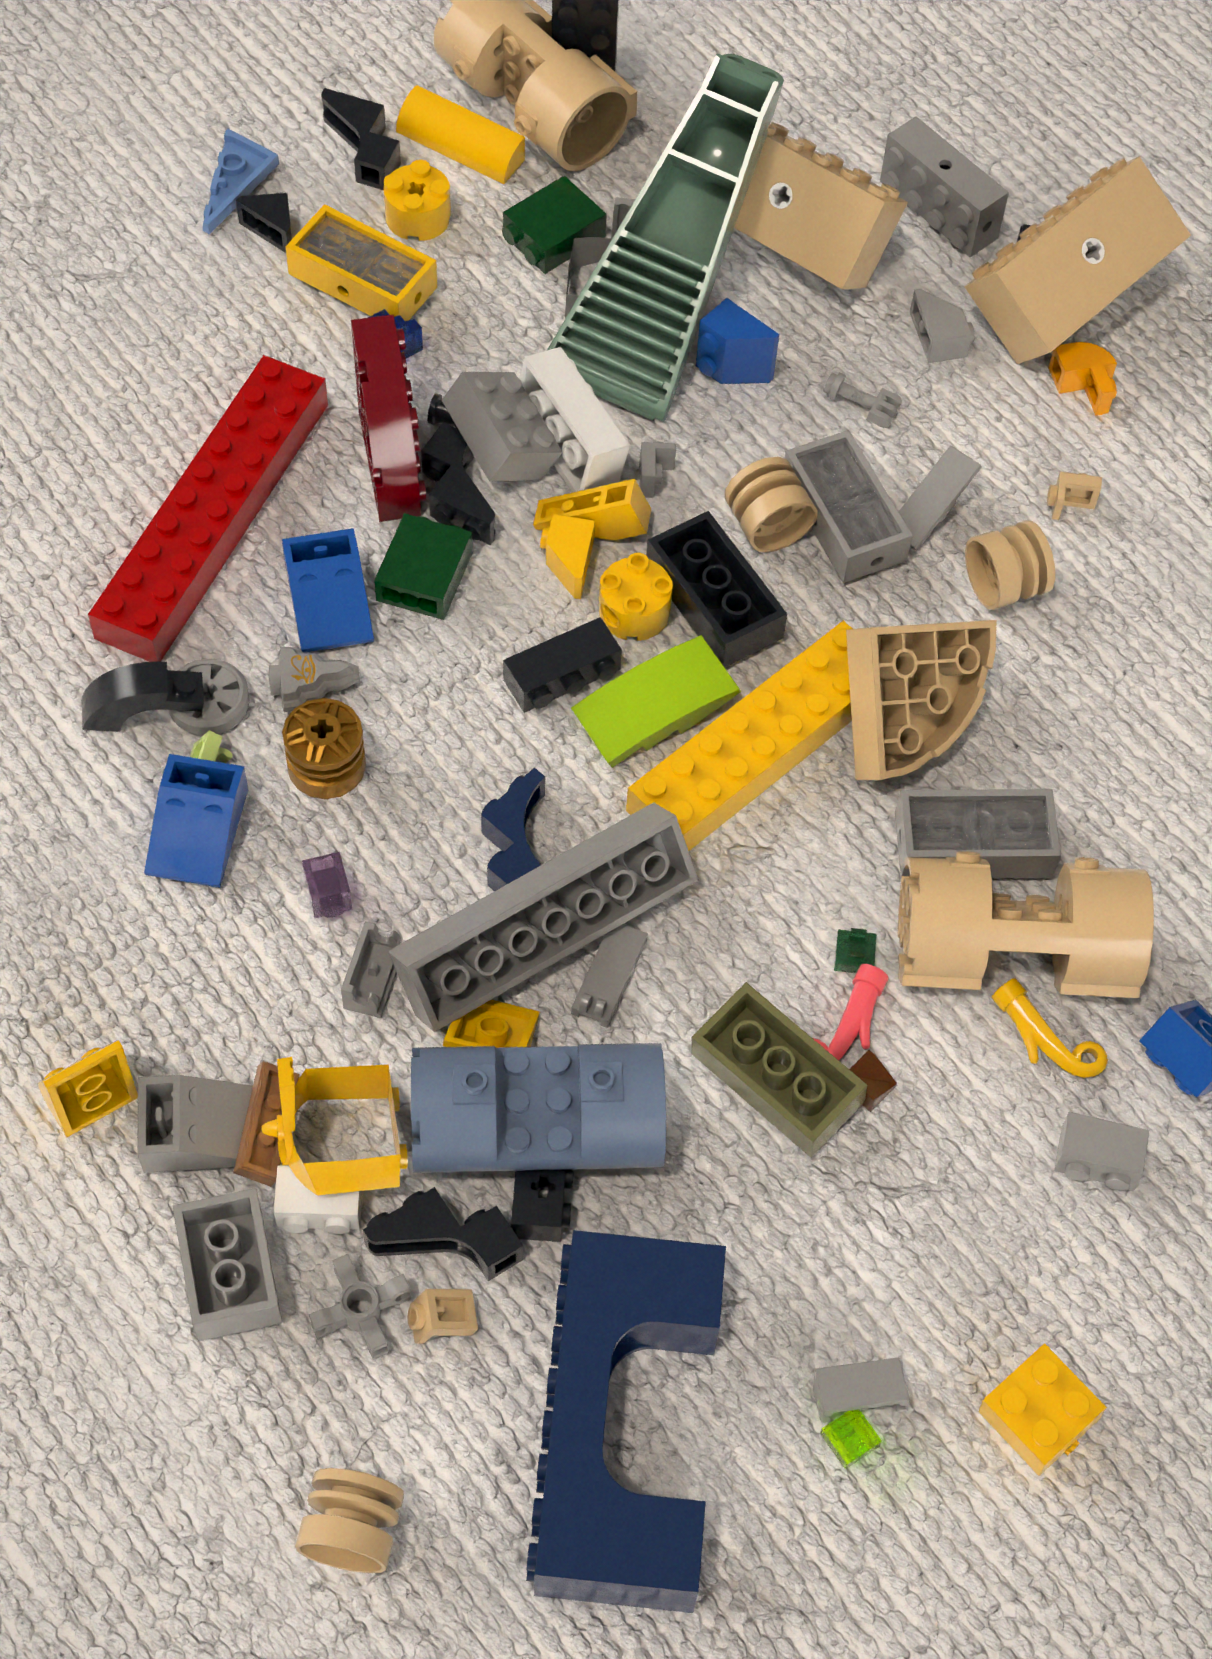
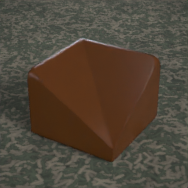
M870 1050L849 1069L868 1085L865 1102L862 1105L870 1112L897 1086V1082Z

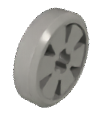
M201 659L190 662L178 670L202 672L203 694L209 693L210 696H214V699L211 701H206L204 697L202 712L168 710L172 720L181 729L202 736L209 730L216 734H221L235 727L243 719L249 707V692L246 679L235 666L222 660Z

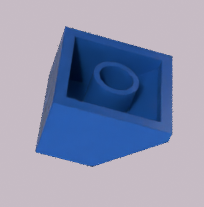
M726 298L700 320L696 367L704 375L712 377L720 384L770 383L774 379L780 334Z
M1196 999L1171 1006L1144 1034L1139 1042L1147 1048L1145 1053L1150 1060L1158 1066H1165L1175 1076L1174 1082L1183 1092L1188 1095H1194L1197 1098L1212 1091V1015Z

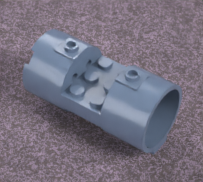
M661 1043L578 1044V1046L495 1048V1046L412 1048L411 1121L413 1173L664 1167L666 1154V1092Z

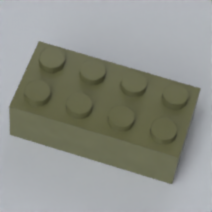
M747 982L691 1037L692 1055L810 1158L865 1102L868 1085Z

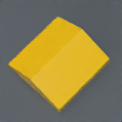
M490 1000L451 1022L443 1040V1047H531L540 1011Z

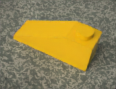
M630 479L541 499L538 501L533 526L536 530H543V527L550 528L552 515L556 514L595 521L594 538L619 540L647 534L651 507L637 481Z

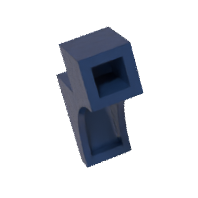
M535 767L525 776H518L510 784L508 791L498 800H491L482 810L481 832L501 850L490 859L487 865V885L493 891L541 866L532 853L525 835L526 824L533 809L545 796V776Z

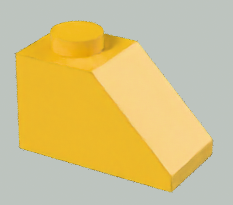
M553 514L550 528L543 527L540 548L546 549V565L573 598L581 599L594 545L595 521Z

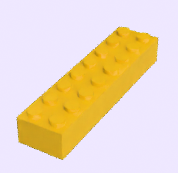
M844 620L628 787L626 811L632 815L654 802L673 813L677 817L688 851H690L852 721L846 630L853 628Z

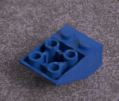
M354 528L282 539L285 567L301 651L306 653L374 642Z
M169 754L157 796L144 870L145 875L221 887L248 793L244 766Z

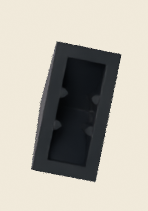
M288 194L248 195L237 198L236 206L239 224L286 253V245L292 240Z

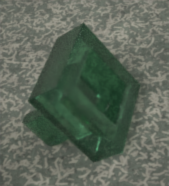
M851 928L850 931L838 929L834 971L857 973L861 964L875 966L877 934L867 933L866 929Z

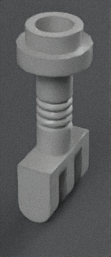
M840 372L838 375L831 373L823 392L829 394L828 398L835 400L837 395L855 401V403L858 402L863 407L870 409L867 421L882 428L890 426L897 408L902 403L900 396L882 388L878 396L875 397L845 383L846 375Z

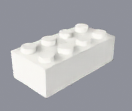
M561 347L525 356L519 379L562 450V454L553 465L572 493L619 482L629 452L630 444L628 438L619 430L612 420L609 411L597 399L591 385L586 383L580 375L574 361L568 358Z

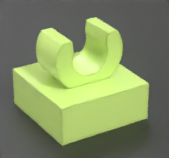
M209 730L194 743L190 757L210 761L219 760L226 763L232 758L233 754L226 748H219L223 736Z

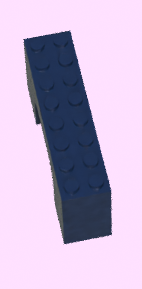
M573 1230L571 1245L563 1244L560 1284L564 1285H558L555 1321L556 1325L562 1326H554L551 1347V1366H558V1368H549L546 1407L553 1408V1411L544 1410L541 1450H548V1454L539 1453L536 1493L544 1494L543 1498H534L531 1537H539L538 1543L529 1542L526 1581L534 1582V1596L686 1613L694 1612L699 1593L706 1501L643 1495L623 1488L612 1478L606 1468L603 1459V1438L609 1381L615 1367L626 1356L645 1349L714 1356L720 1329L726 1246Z

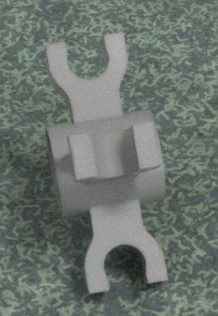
M348 1254L332 1260L335 1267L334 1272L343 1291L339 1304L309 1314L310 1323L317 1340L347 1325L350 1329L362 1333L373 1360L388 1354L387 1341L378 1324L380 1310L411 1299L410 1287L404 1274L394 1277L383 1285L374 1288L367 1282L359 1281ZM359 1300H365L371 1304V1307L364 1313H354L349 1308L354 1302Z

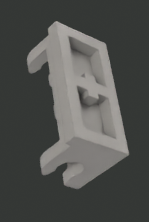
M365 921L341 988L343 1009L382 1018L397 974L388 951L400 945V936L396 931L391 930L389 937H384L378 933L379 929L376 924Z
M899 1357L815 1369L812 1391L821 1423L830 1422V1416H833V1413L887 1405H895L897 1412L906 1411L905 1406L909 1405L910 1398Z

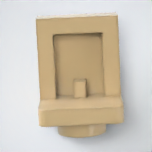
M1060 471L1056 485L1049 486L1047 495V506H1052V519L1059 520L1063 505L1095 509L1101 491L1102 477Z

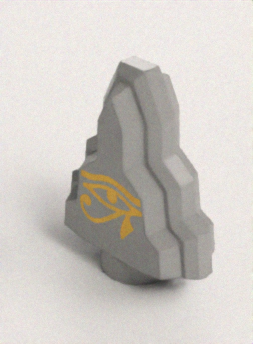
M280 647L279 665H269L271 695H281L284 713L293 711L294 708L306 701L323 698L329 691L343 690L360 681L359 666L342 660H324L318 653H304L299 647Z

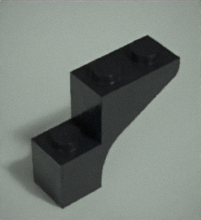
M324 88L321 93L324 110L323 120L357 152L354 158L356 182L384 190V178L401 165L400 141L382 136L386 129L384 105Z
M443 422L421 450L422 472L432 480L439 481L429 493L430 516L438 523L449 526L455 525L472 532L473 540H480L491 545L495 540V512L466 473V469L474 459V455L459 429Z
M435 1187L425 1193L423 1191L413 1193L403 1202L402 1207L390 1214L383 1212L376 1215L367 1223V1227L363 1229L365 1246L374 1256L440 1252L455 1253L473 1262L481 1270L487 1281L492 1280L523 1261L524 1245L497 1205L488 1211L481 1209L474 1212L465 1220V1225L460 1226Z

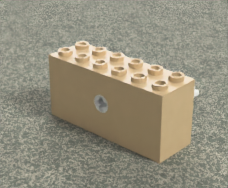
M771 122L734 228L842 290L866 288L908 202L898 197L900 191L884 183H882L881 187L871 182L872 176L858 168H854L853 171L843 166L844 160L828 152L822 155L815 151L816 144L801 137L796 140L788 136L789 130Z
M1140 156L1128 162L1122 158L1109 168L1105 166L1089 178L1091 183L1085 187L1082 185L1066 196L1068 201L1062 206L1058 204L1043 215L1044 221L1039 225L1037 223L1031 225L1019 235L1021 240L1015 244L1012 242L995 254L997 259L991 264L986 262L972 273L974 279L964 286L1016 364L1051 353L1191 236Z

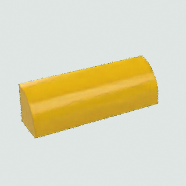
M418 85L410 91L400 109L396 124L397 133L502 184H505L525 161L524 136Z

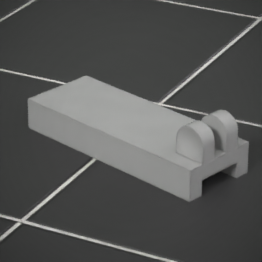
M622 924L604 935L571 1007L572 1015L577 1017L580 1014L601 1022V1026L608 1028L647 942L648 933Z

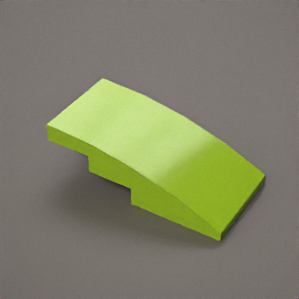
M702 635L637 665L572 706L571 709L607 763L613 768L642 746L648 751L676 730L683 734L738 695L741 690Z

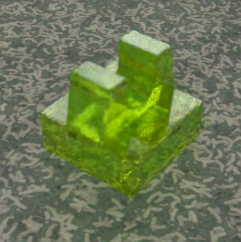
M860 1409L847 1411L820 1431V1435L844 1469H847L880 1447L882 1440Z

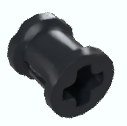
M435 393L428 409V423L435 425L437 422H445L458 429L442 402V395Z

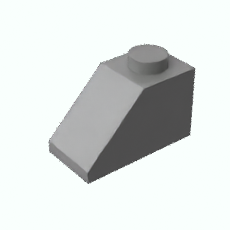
M922 289L914 290L910 315L928 363L967 357L970 343L974 342V328L971 322H967L963 309Z

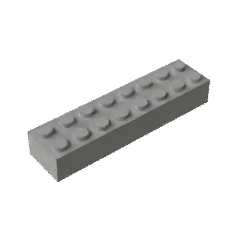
M653 802L392 948L388 953L415 1016L433 1032H436L694 884L699 879L676 815Z

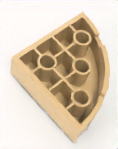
M997 620L846 630L856 780H883L906 775L921 768V765L933 757L940 756L952 746L968 727L986 692L983 685L988 669L993 668L996 652Z

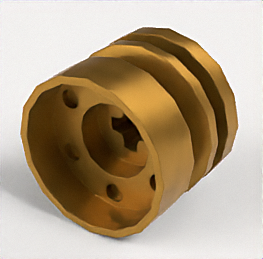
M327 698L309 700L294 708L285 720L282 735L289 778L296 788L310 797L320 799L341 797L355 789L362 780L366 768L363 730L359 716L352 707L339 700Z

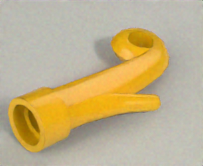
M1016 978L1007 981L992 995L993 1001L1003 1012H1007L1023 1038L1029 1060L1032 1064H1036L1039 1060L1038 1046L1057 1065L1075 1076L1083 1078L1094 1077L1102 1073L1106 1068L1108 1061L1107 1053L1096 1042L1084 1041L1078 1044L1070 1053L1026 996V989ZM1086 1052L1092 1054L1095 1057V1062L1091 1064L1081 1062L1082 1054Z

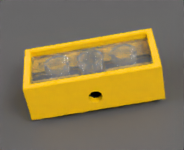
M325 204L286 245L289 275L372 317L394 314L396 329L403 328L437 289V265L435 259Z

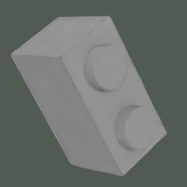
M1069 1111L1061 1127L1054 1171L1064 1173L1066 1177L1072 1180L1085 1181L1090 1179L1103 1182L1107 1187L1114 1190H1135L1143 1176L1150 1130Z

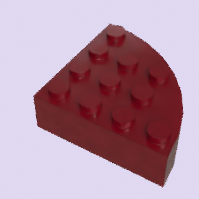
M394 314L351 320L358 413L379 522L402 519L404 513L421 516L420 502L427 501L424 480L418 481V474L421 473L418 454L420 446L417 430L414 429H419L416 407L412 408V404L409 402L413 401L410 379L407 380L406 375H404L407 373L405 353L400 352L406 350L403 328L396 329Z

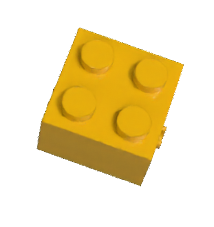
M1044 1343L982 1400L978 1412L1033 1471L1040 1476L1063 1453L1068 1456L1078 1447L1080 1443L1077 1440L1100 1420L1107 1407Z

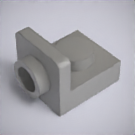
M659 441L641 442L639 487L645 498H653L655 484H661L662 470L674 469L676 457L675 443Z

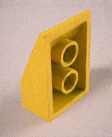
M119 1040L103 1048L89 1050L81 1057V1060L66 1068L61 1067L51 1071L44 1080L37 1083L45 1103L66 1138L138 1098L124 1049Z

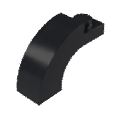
M161 661L135 663L108 671L91 682L82 695V730L120 732L122 724L129 717L149 710L202 712L204 705L202 672L167 670V662Z

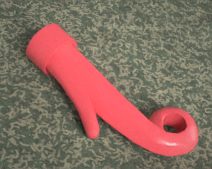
M861 964L852 981L854 985L829 1047L819 1039L813 1038L837 1060L843 1057L858 1033L862 1048L865 1050L870 1048V1026L873 1009L878 996L882 994L889 979L888 975L876 966Z

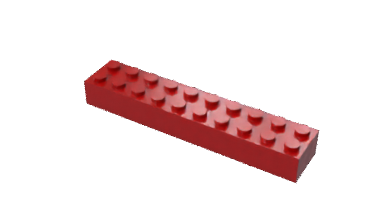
M263 355L88 613L95 640L149 662L162 661L328 406L326 378Z

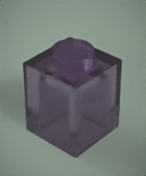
M340 852L302 860L304 879L314 918L323 916L333 918L343 914L345 911L352 910L350 889Z

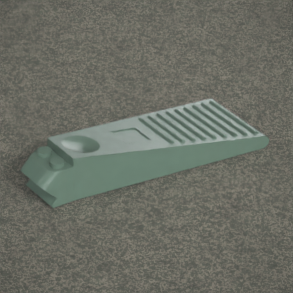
M716 54L701 89L547 350L558 347L564 350L568 358L574 361L578 372L585 382L591 385L596 396L652 421L656 418L665 422L768 134V127L773 118L784 82L783 77L778 72L736 54Z

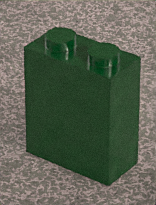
M564 175L503 212L502 234L506 242L512 246L514 245L523 253L531 265H535L546 274L570 259L575 238H605L607 214Z
M404 513L374 579L376 601L444 620L473 554L472 532L464 530L459 526H449L431 521L423 516H413Z

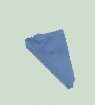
M229 128L224 133L225 142L223 150L219 152L218 167L214 171L210 187L211 196L209 204L205 206L202 229L208 234L237 207V198L248 196L279 165L278 154Z

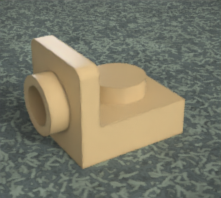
M425 1289L410 1304L407 1315L408 1325L413 1330L415 1344H424L432 1336L473 1335L478 1330L472 1289Z

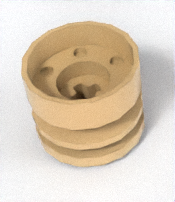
M768 457L753 462L740 470L730 480L725 489V500L736 519L741 522L740 527L754 550L773 552L788 547L809 532L817 520L818 510L804 487H801V481L787 459Z
M1025 520L1017 523L1015 526H1006L1001 532H986L973 536L967 541L965 564L974 593L987 609L995 610L1014 604L1019 598L1029 599L1036 594L1042 595L1053 589L1056 577L1052 550L1045 534L1033 521Z
M338 1468L317 1470L312 1480V1486L316 1491L309 1493L307 1501L310 1507L322 1514L307 1515L302 1518L295 1545L296 1551L315 1562L338 1569L360 1573H381L386 1571L393 1538L379 1528L392 1527L398 1524L399 1514L395 1510L402 1507L404 1491L385 1479L365 1472Z

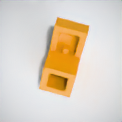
M1088 342L1062 344L1055 348L1052 352L1048 369L1058 393L1085 389L1095 416L1109 413L1112 400L1117 394L1116 384L1112 378L1117 365L1115 358L1104 348Z

